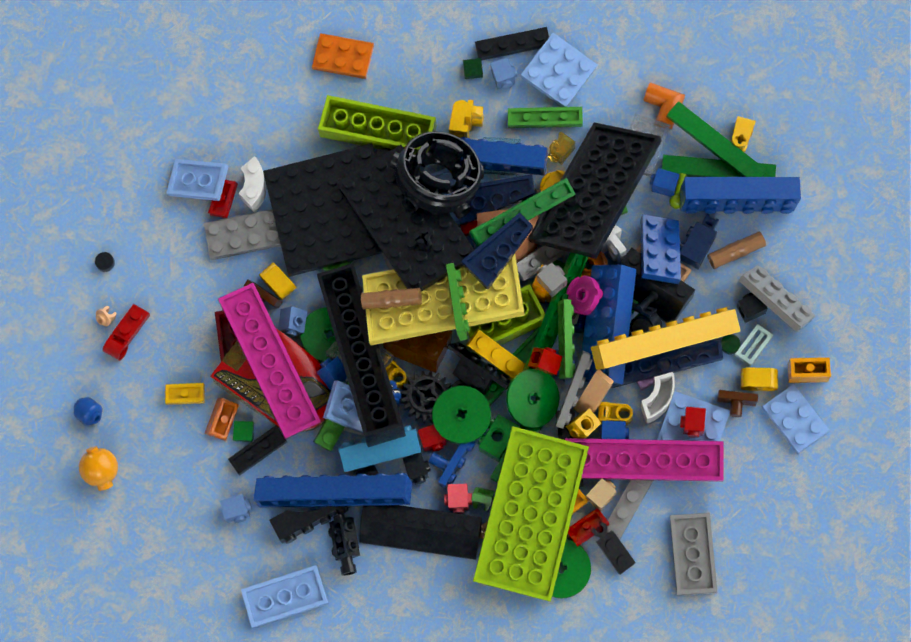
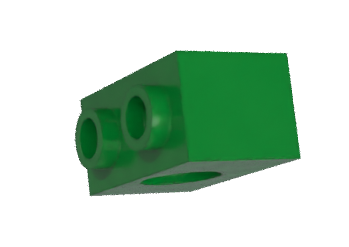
M498 414L496 419L493 417L488 427L489 431L486 435L483 434L478 441V445H480L479 451L499 462L506 451L512 426L519 428V425ZM498 433L503 438L500 441H494L492 436Z

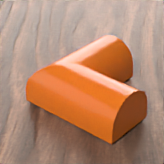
M650 82L644 96V101L660 107L655 124L673 129L675 123L666 116L678 101L683 104L685 94Z

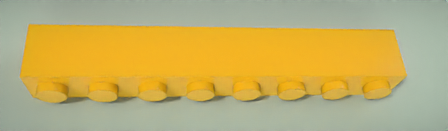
M727 307L716 309L715 314H711L710 311L699 314L700 318L694 319V316L682 318L683 322L677 323V320L665 323L666 327L661 328L660 325L648 327L649 331L643 332V329L631 332L632 336L626 337V334L614 336V341L609 342L608 339L599 340L597 345L591 346L596 370L741 332L736 310H728Z

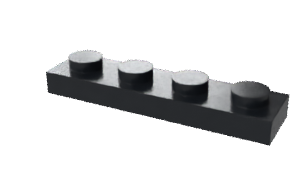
M547 27L475 41L477 56L481 60L540 49L548 40L549 34Z

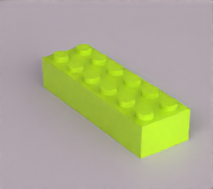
M327 95L318 131L322 138L360 146L372 143L375 149L389 148L393 150L399 145H402L404 148L417 135L435 132L437 122L436 117ZM420 147L415 148L414 155H416Z

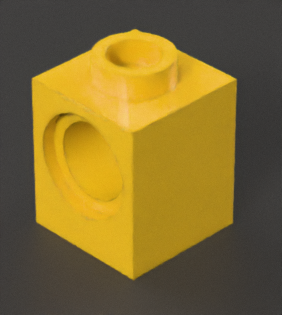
M589 408L576 416L566 428L573 438L584 439L601 422Z

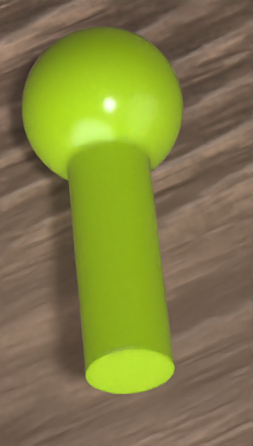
M679 173L675 194L669 200L670 206L674 209H680V188L686 177V174Z

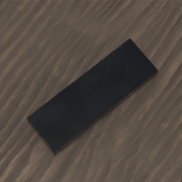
M274 426L228 458V460L240 476L283 446L287 441L277 426Z

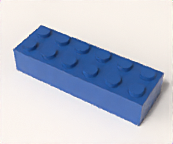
M685 177L680 188V211L687 214L705 212L706 214L724 212L725 214L743 212L744 214L781 212L782 214H789L795 210L801 200L800 177Z
M592 265L591 277L598 282L600 289L603 291V296L590 315H586L582 351L590 353V359H593L591 346L597 345V341L608 339L609 342L614 341V336L626 334V337H629L636 269L625 265ZM594 359L590 369H585L583 375L586 378L585 382H590L597 371ZM625 363L600 369L614 381L613 384H623Z

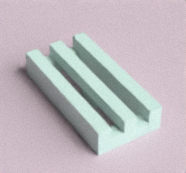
M757 324L735 353V356L751 367L772 339L773 334ZM759 330L761 332L745 355L741 354ZM766 335L767 338L765 339V341L762 343V345L759 347V349L756 351L753 357L749 359L748 356L751 354V352L754 350V348L757 346V344L760 342L763 336Z

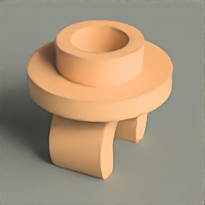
M109 306L96 311V321L106 327L111 324V321L115 320L117 314L116 312L108 314Z

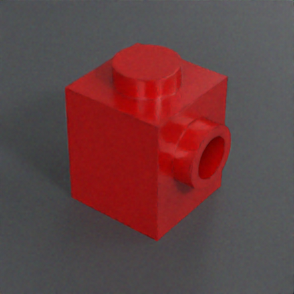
M545 347V349L533 348L528 366L548 374L557 375L563 356L556 354V350Z
M686 407L685 415L681 416L680 428H683V434H688L687 436L691 438H699V435L703 436L706 408Z
M434 425L418 430L424 452L430 450L433 452L439 451L447 445L446 439L438 433Z

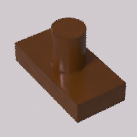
M247 279L243 286L254 283L263 303L267 301L277 308L281 306L283 301L255 282Z
M719 390L717 402L731 403L730 416L742 417L743 405L756 406L758 394Z

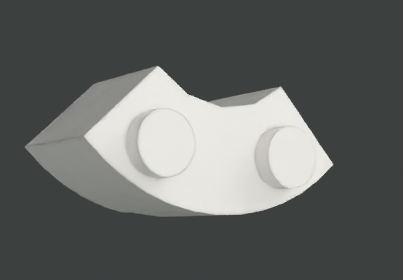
M254 156L241 167L245 183L239 192L241 200L253 213L261 207L266 196V181L263 169Z
M673 372L654 377L653 392L648 398L641 401L640 407L646 424L660 418L668 409L675 388Z

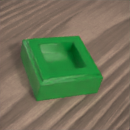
M234 421L233 441L253 442L254 422Z

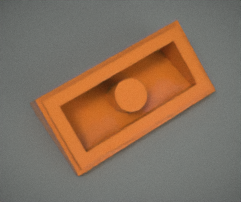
M218 398L205 434L226 441L239 405L227 399Z

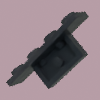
M462 343L448 344L447 348L461 357L452 373L454 376L483 395L487 393L493 381L508 389L512 380L508 375L496 371L495 366L482 361L478 354L466 350V346Z

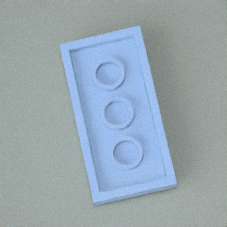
M317 565L241 589L252 628L329 604Z

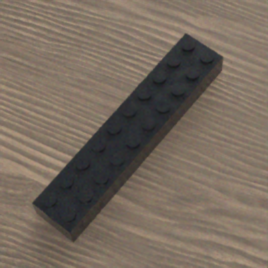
M354 264L318 273V281L367 446H375L406 436L379 345H370L366 309H363L361 305L362 290Z

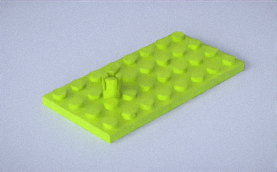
M512 426L473 582L551 602L589 446Z

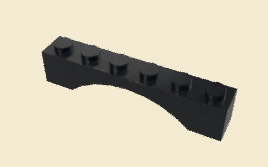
M370 465L358 471L355 476L357 474L376 475L378 471L375 465ZM325 506L309 512L286 510L269 521L281 543L286 542L288 544L296 540V536L299 534H307L313 531L314 526L320 523L321 525L328 523L334 515L348 512V508L351 506Z

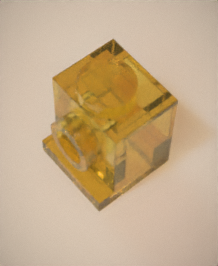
M560 131L558 140H554L549 147L550 153L548 158L552 162H558L562 165L574 151L575 141Z

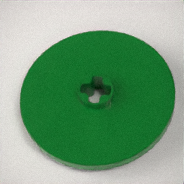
M324 307L313 311L306 317L305 331L300 335L304 349L321 362L328 358L333 360L337 356L342 360L327 308ZM332 331L333 336H330L329 339L326 338L325 333Z
M538 369L521 371L512 379L508 386L506 394L508 411L512 418L522 426L536 428L547 424L554 417L559 406L560 396L556 382L548 373ZM535 396L536 400H530V397Z
M452 387L444 391L437 398L432 412L433 423L438 433L446 440L457 444L470 443L479 439L488 429L491 421L490 405L485 396L472 387ZM458 411L466 412L464 419L461 417L457 418L459 415Z
M566 539L560 563L567 567V569L562 574L558 570L552 594L554 598L563 599L575 596L585 588L591 575V562L586 551L581 546L577 547L572 540Z

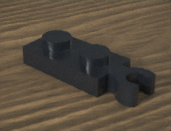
M600 521L601 531L597 532L592 527L591 532L600 538L596 541L597 545L617 573L621 575L636 562L614 531L611 530L607 533L606 524Z

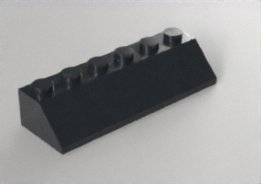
M401 505L363 506L359 543L476 560L482 518Z

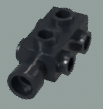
M345 514L333 516L334 520L329 522L330 528L328 530V534L333 542L332 555L336 561H341L342 566L340 570L342 576L355 574L357 570L356 564H353V558L360 556L354 517H345Z

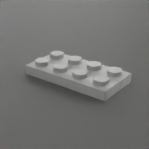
M272 209L204 223L211 260L281 246Z
M758 265L743 274L738 280L796 332L815 317L809 307L800 303L794 294L783 288L782 284L774 280L766 269Z
M710 513L670 515L677 596L717 593Z

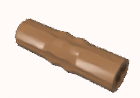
M759 231L709 253L707 257L712 268L716 269L765 247L766 241Z
M420 288L361 293L363 309L422 304Z

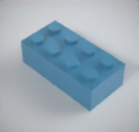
M411 425L403 426L406 436L371 447L367 446L365 437H362L361 441L354 443V440L343 442L339 452L344 472L420 453L421 448L416 428H411Z

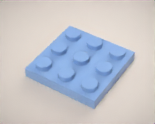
M552 33L520 77L561 107H567L598 64Z
M675 391L657 440L720 441L730 410ZM686 407L706 408L703 436L699 435V438H691L687 436L688 434H683V428H680L681 416L685 415Z

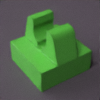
M475 487L472 496L473 508L477 509L478 503H484V511H488L495 491Z

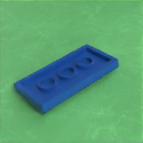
M642 214L640 219L641 277L679 284L681 281L679 220Z

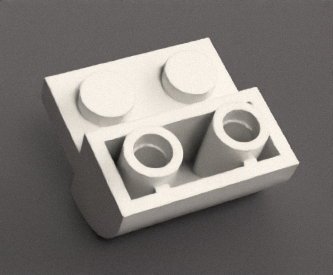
M615 225L601 252L604 254L609 251L608 256L610 259L620 264L626 255L627 249L620 241L622 230Z

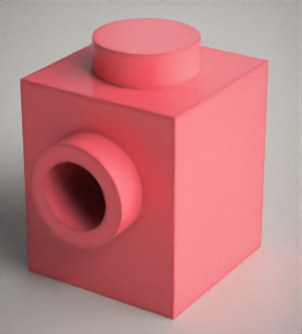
M467 483L447 484L448 494H444L445 506H448L449 511H453V513H465L466 510H469V505H472V493H468Z

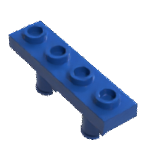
M475 441L460 444L450 460L435 452L431 455L429 463L443 470V474L438 481L439 486L446 489L448 487L447 484L454 483L457 477L455 473L458 468L461 469L466 462L464 457L468 451L471 452L476 444Z

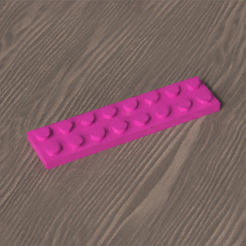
M254 283L218 298L220 306L284 438L287 439L319 424L321 421Z
M565 438L566 441L589 446L581 479L724 481V441Z

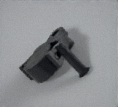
M650 291L640 304L632 303V311H636L638 314L630 322L629 336H632L631 332L643 329V332L649 331L648 327L660 325L662 328V321L656 314L657 309L648 307L653 301L658 300L656 292Z

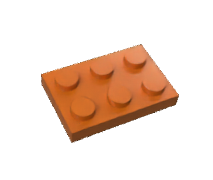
M320 33L312 69L366 79L374 43Z

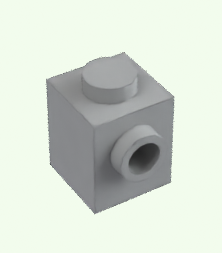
M550 263L548 266L544 265L538 270L537 281L552 297L567 286L565 273L558 265L555 266L553 263Z

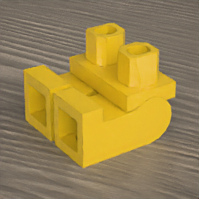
M464 100L456 101L452 108L449 134L459 138L467 137L470 139L469 131H472V127L483 126V107L474 106V100H468V102Z

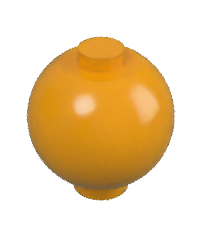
M97 446L88 448L86 450L87 453L81 457L79 462L81 478L87 484L97 486L98 491L111 488L113 486L112 480L118 472L116 457L112 452L104 448H98Z

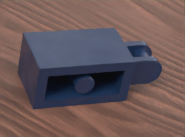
M709 214L705 216L702 224L696 222L694 227L690 226L686 234L688 239L685 243L681 242L680 261L698 270L717 235L715 228L719 219L716 218L715 220L709 217Z

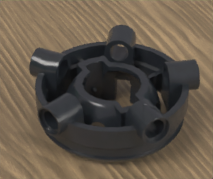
M426 132L415 136L406 144L401 153L395 152L389 168L395 170L397 185L405 196L402 200V205L410 213H415L419 208L435 213L453 212L458 219L463 218L471 211L469 203L475 197L480 181L484 178L483 166L472 147L461 138L445 132ZM420 147L416 155H414L415 148ZM461 158L464 159L462 167L460 165ZM409 163H412L410 174L415 176L416 181L413 180L407 170ZM430 164L442 165L450 171L452 179L456 180V182L450 186L449 180L435 178L427 171L420 173L419 168L420 166L425 168Z

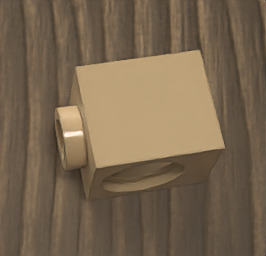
M601 478L586 495V498L595 508L602 511L616 495V486L611 481H605Z

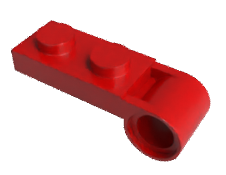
M133 304L105 342L102 351L119 361L122 360L128 351V345L150 317V313Z

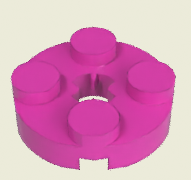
M583 276L576 277L571 281L566 294L569 295L568 299H571V304L574 306V313L590 315L602 298L603 291L594 278Z

